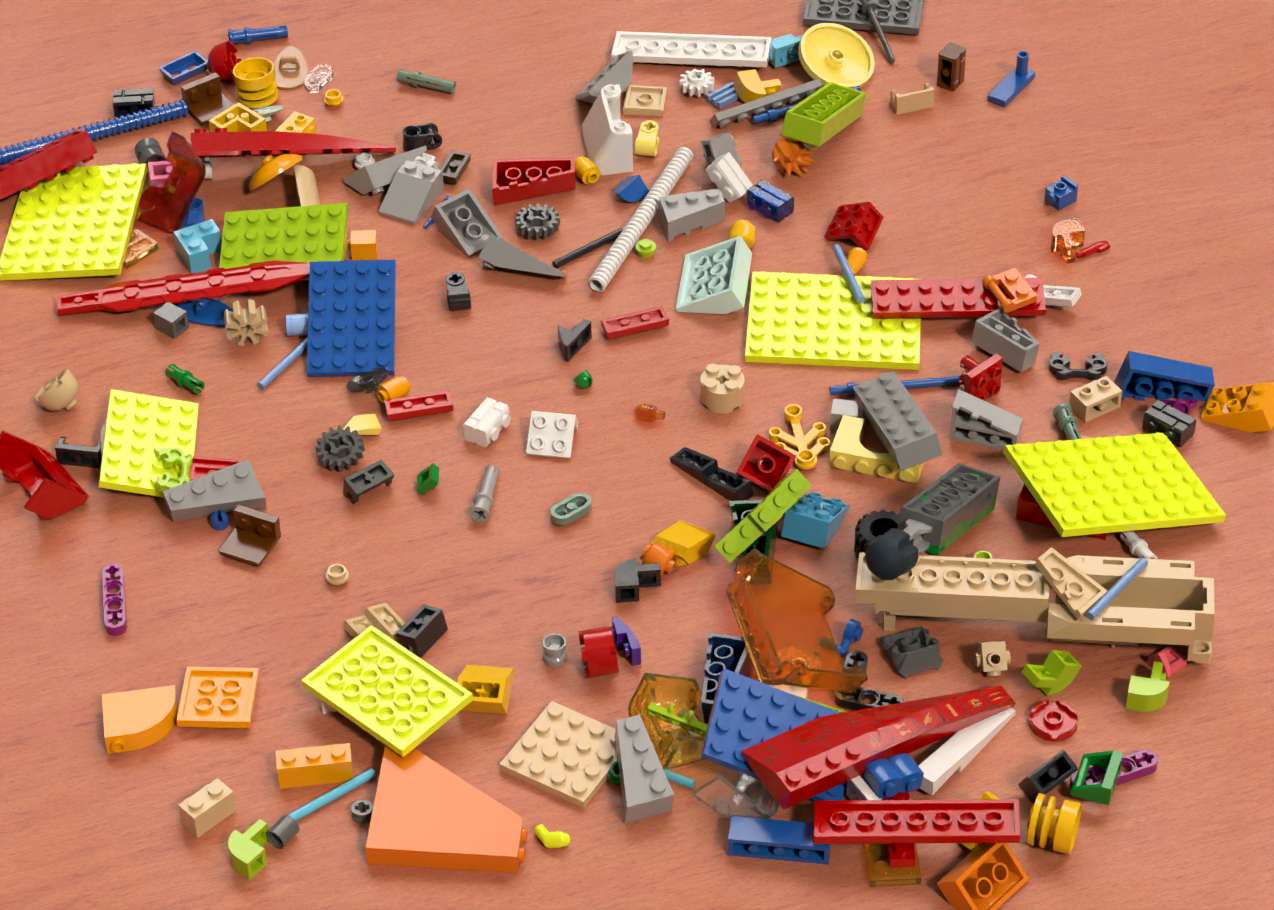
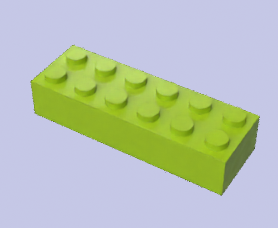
M829 82L786 112L782 135L787 136L792 141L806 142L810 147H819L862 116L867 93Z

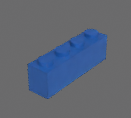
M731 816L728 836L729 856L829 865L831 844H814V823Z

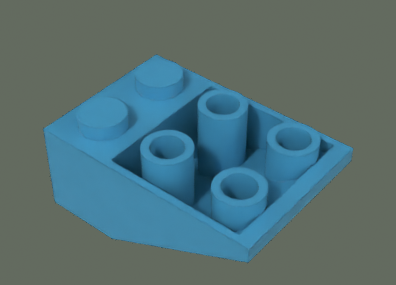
M809 492L786 511L781 536L820 548H826L836 535L850 505L843 503L841 499L823 498L819 493Z

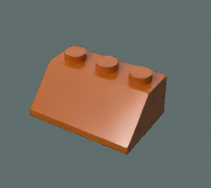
M981 843L945 875L937 885L949 904L957 910H997L1029 880V877L1008 843Z

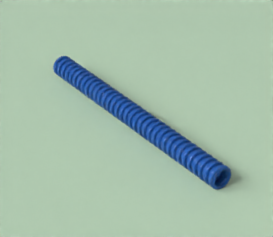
M180 99L179 102L174 101L173 104L169 102L168 105L162 104V107L159 105L156 108L150 107V110L144 109L143 112L141 110L138 113L132 112V115L129 113L126 116L120 115V118L114 117L113 120L109 118L108 121L102 120V123L99 121L96 124L90 123V126L84 125L83 128L79 126L78 129L86 130L91 141L93 139L97 141L98 138L104 139V136L108 138L110 135L115 136L116 133L122 134L123 131L125 133L128 130L134 131V128L138 130L140 127L145 128L146 125L152 126L153 123L157 125L158 122L163 123L164 120L168 122L170 119L175 120L176 117H187L188 109L185 101ZM72 128V131L66 130V132L60 131V134L54 133L53 136L49 134L46 138L42 136L41 139L35 138L34 141L30 139L29 142L23 141V144L19 142L16 146L11 144V147L5 146L4 149L0 147V164L5 165L7 162L24 156L77 129Z

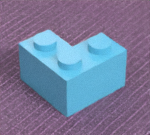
M213 219L174 231L176 252L189 272L192 274L211 269L209 254L221 251L222 246L221 233Z

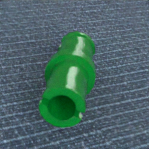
M175 364L168 366L174 370L173 372L166 368V376L177 381L179 386L187 387L196 394L202 392L196 388L197 386L204 390L205 383L195 378L190 371L182 370Z

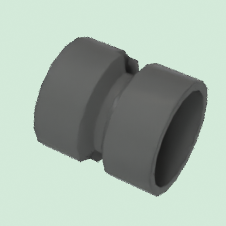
M145 138L136 144L134 149L139 164L146 163L147 169L148 162L167 161L156 139Z

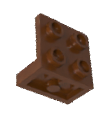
M217 73L181 86L182 99L185 101L188 111L202 125L208 124L210 119L233 106L229 99L221 92L220 76Z
M238 505L234 510L236 527L219 549V554L260 566L281 538L279 517Z

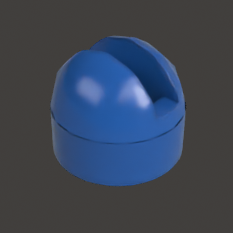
M219 510V512L212 513L210 522L213 529L224 530L229 526V518L224 511Z

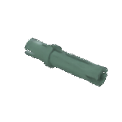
M399 69L397 72L396 80L398 82L409 83L417 88L422 86L454 94L456 89L455 81L452 82L422 75L418 71L414 73Z

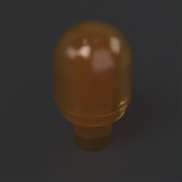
M639 404L634 411L636 418L640 421L654 422L656 419L664 420L665 411L657 410V407L651 404Z

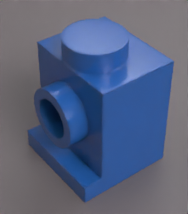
M1063 175L1061 180L1045 188L1044 201L1059 211L1077 201L1078 184Z

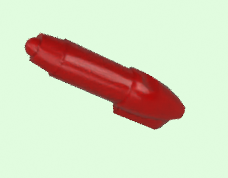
M1099 241L1077 252L1076 257L1084 258L1095 252L1101 253L1108 250L1111 246L1108 241Z

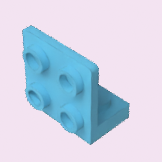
M792 34L772 39L769 62L777 68L800 61L798 47L803 35L794 37Z

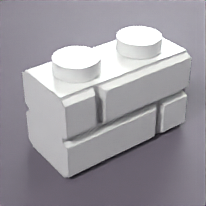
M730 152L716 158L705 169L710 180L721 189L723 197L729 203L740 198L753 186Z
M487 397L463 424L465 440L472 443L476 442L477 445L485 448L491 441H496L501 429L508 427L511 416L509 415L508 405L501 402L497 403L496 400Z

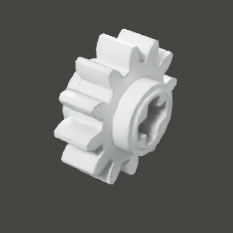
M693 69L691 72L686 71V75H680L679 88L683 89V93L689 92V96L695 95L700 97L702 94L707 95L708 91H713L714 77H711V72L705 74L704 69Z

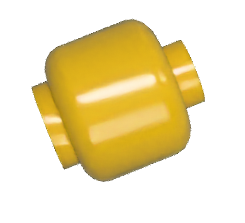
M738 220L730 225L728 240L741 236L748 248L751 249L755 244L756 229L749 221Z

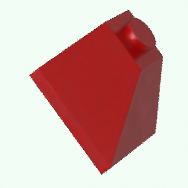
M757 434L743 457L736 474L751 480L752 483L771 492L786 477L796 455Z

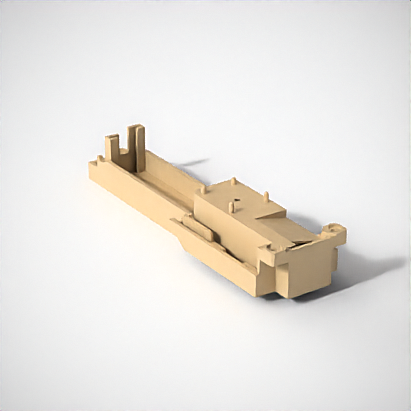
M859 552L856 603L875 604V614L884 611V631H895L896 615L1048 623L1047 638H1051V641L1111 644L1112 648H1115L1116 644L1138 646V643L1188 645L1187 661L1209 664L1211 662L1214 624V578L1195 577L1194 561L1146 559L1148 565L1093 620L1088 619L1086 614L1077 620L1057 593L1055 604L1049 603V589L1052 586L1036 567V561L918 555V561L910 571L898 576L894 580H881L868 569L865 553ZM1075 555L1066 559L1108 591L1140 558Z

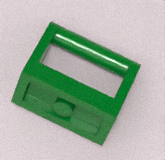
M1113 750L1083 754L1070 794L1074 797L1109 805L1121 770L1123 753ZM1090 765L1107 769L1103 783L1083 785Z

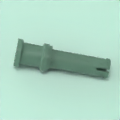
M1065 403L1056 406L1053 410V416L1058 420V427L1061 432L1065 433L1067 440L1082 439L1077 429L1078 421L1072 415V407Z

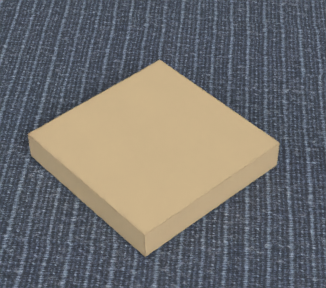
M628 85L623 114L663 117L667 87Z

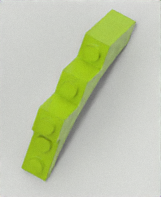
M798 469L792 470L714 547L731 563L775 524L812 485Z

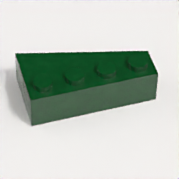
M762 500L729 501L734 527ZM777 522L741 553L748 585L771 584Z

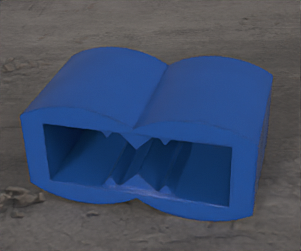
M899 754L888 760L879 759L868 763L865 766L863 779L878 798H888L895 796L899 792L908 793L916 791L922 786L924 773L909 754Z

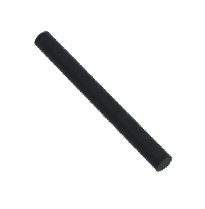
M622 228L552 262L553 267L559 268L617 239L622 232Z

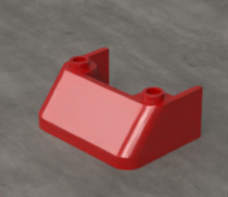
M6 431L1 432L0 469L3 472L2 476L12 483L14 481L21 483L29 492L31 497L23 506L26 510L35 513L43 520L47 518L52 520L86 502L89 495L50 452Z

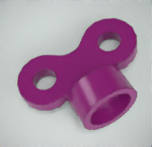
M1188 398L1175 401L1168 399L1160 400L1187 415L1190 413V408L1197 406L1196 400Z

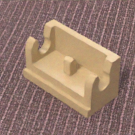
M929 83L924 84V90L902 95L896 94V90H891L889 104L896 115L934 107L935 90L933 87H929Z

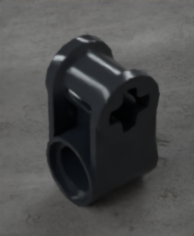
M433 123L406 126L403 129V149L406 152L426 146L427 150L436 149L442 144V137L438 134V127Z
M459 272L448 274L446 276V284L448 288L449 310L471 309L470 293L467 289L464 275Z

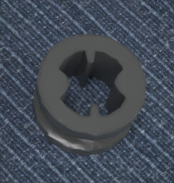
M368 800L355 801L351 805L353 821L359 824L371 821L373 804Z

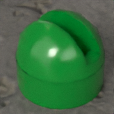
M585 370L576 376L573 381L578 387L586 389L592 385L593 378L588 370Z

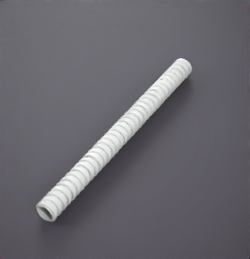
M686 147L678 148L597 269L589 278L588 284L592 290L603 292L619 267L660 209L659 197L670 194L693 160V153L690 149Z

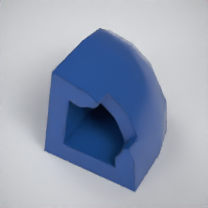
M636 175L626 177L615 188L614 192L620 199L626 202H637L645 197L649 190L641 176Z

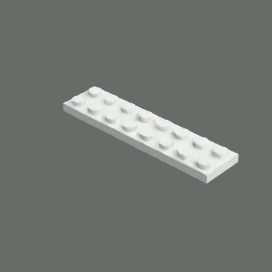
M617 31L611 58L613 60L617 54L632 51L633 62L760 68L767 67L772 39L771 37Z

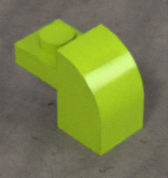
M1052 650L1043 665L1026 664L1022 673L1026 676L1030 685L1035 688H1041L1046 695H1053L1065 689L1074 680L1082 666L1069 651Z
M1154 661L1151 678L1131 675L1126 709L1151 712L1165 705L1168 699L1170 682L1166 681L1167 673H1162V662Z
M261 819L254 825L249 826L243 834L234 830L228 840L233 869L249 881L267 866L265 849L262 846L268 842L266 837L268 826Z

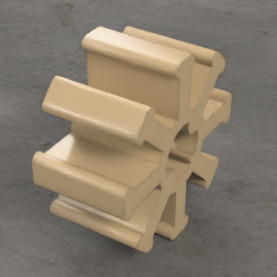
M247 300L246 309H242L239 301H235L232 303L233 312L227 309L224 312L226 336L229 340L236 337L237 345L239 346L245 345L244 341L248 336L251 338L253 345L260 342L259 334L264 336L268 334L266 310L263 305L256 309L254 300Z

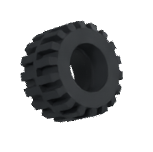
M881 510L880 512L872 511L871 514H865L863 519L858 520L855 527L854 552H856L857 559H859V552L865 553L873 539L879 535H884L891 528H898L900 514H895L894 511L886 512V510Z

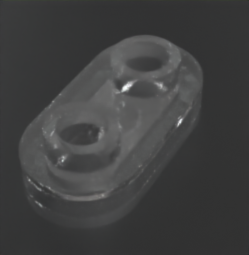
M327 64L317 65L304 78V90L311 94L320 92L334 77L332 66Z

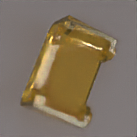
M645 673L629 702L628 714L629 717L641 716L663 770L704 761L705 759L700 758L705 736L645 713L650 702L668 709L672 702L674 703L673 715L683 718L685 713H689L692 710L694 711L692 719L701 722L695 710L702 697V692L696 680Z

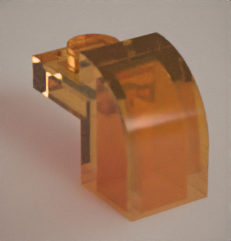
M1078 218L1062 220L1056 223L1052 229L1051 252L1058 251L1067 264L1075 262L1076 248L1083 247L1085 229Z

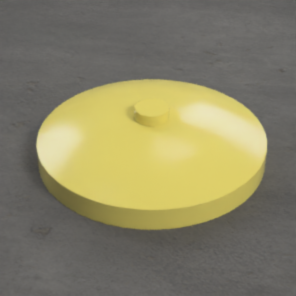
M835 23L814 25L805 32L799 43L798 55L803 68L814 80L820 79L823 86L833 82L849 88L862 87L873 73L874 56L870 47L860 35L845 26Z

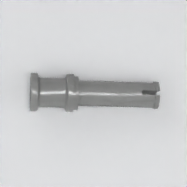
M488 465L486 467L480 491L474 496V506L469 512L471 519L479 523L486 522L489 519V509L492 508L494 503L492 495L500 473L498 467L495 473L493 472L495 465Z

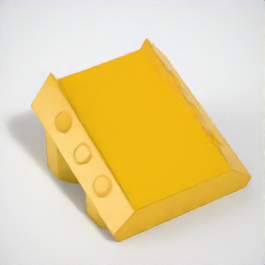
M679 520L657 534L651 544L659 542L674 552L673 561L676 562L675 565L684 566L693 563L708 553L716 535L686 521Z

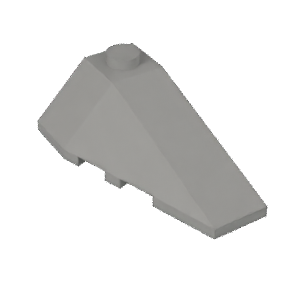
M423 146L366 165L346 176L343 180L363 195L372 193V195L379 194L384 191L383 187L393 181L396 172L406 160L414 162L415 158L422 155L427 148Z
M489 235L479 255V258L484 260L482 264L492 269L496 266L503 269L562 278L567 276L566 273L492 235Z

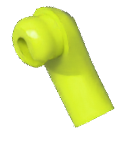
M543 824L537 825L534 829L535 835L546 848L566 847L570 843V836L562 831L549 832Z

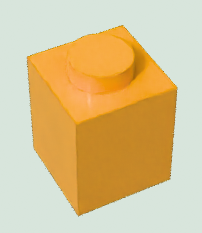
M376 230L351 231V239H347V252H351L352 260H377Z

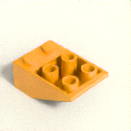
M1260 382L1252 385L1213 389L1201 419L1250 433L1272 431L1274 425V382Z

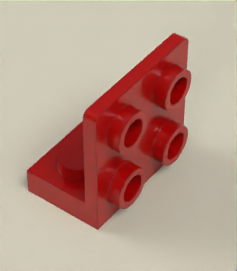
M871 202L840 205L828 226L824 238L826 240L851 238L859 248L869 250L884 217Z

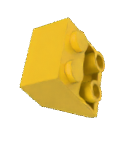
M466 665L459 675L457 683L473 694V701L460 711L507 714L514 668Z

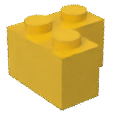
M239 102L209 120L210 132H215V128H227V132L267 131L266 119Z

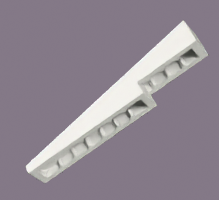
M1009 708L958 731L919 765V768L924 773L920 789L933 795L956 770L961 772L1015 715L1016 710Z

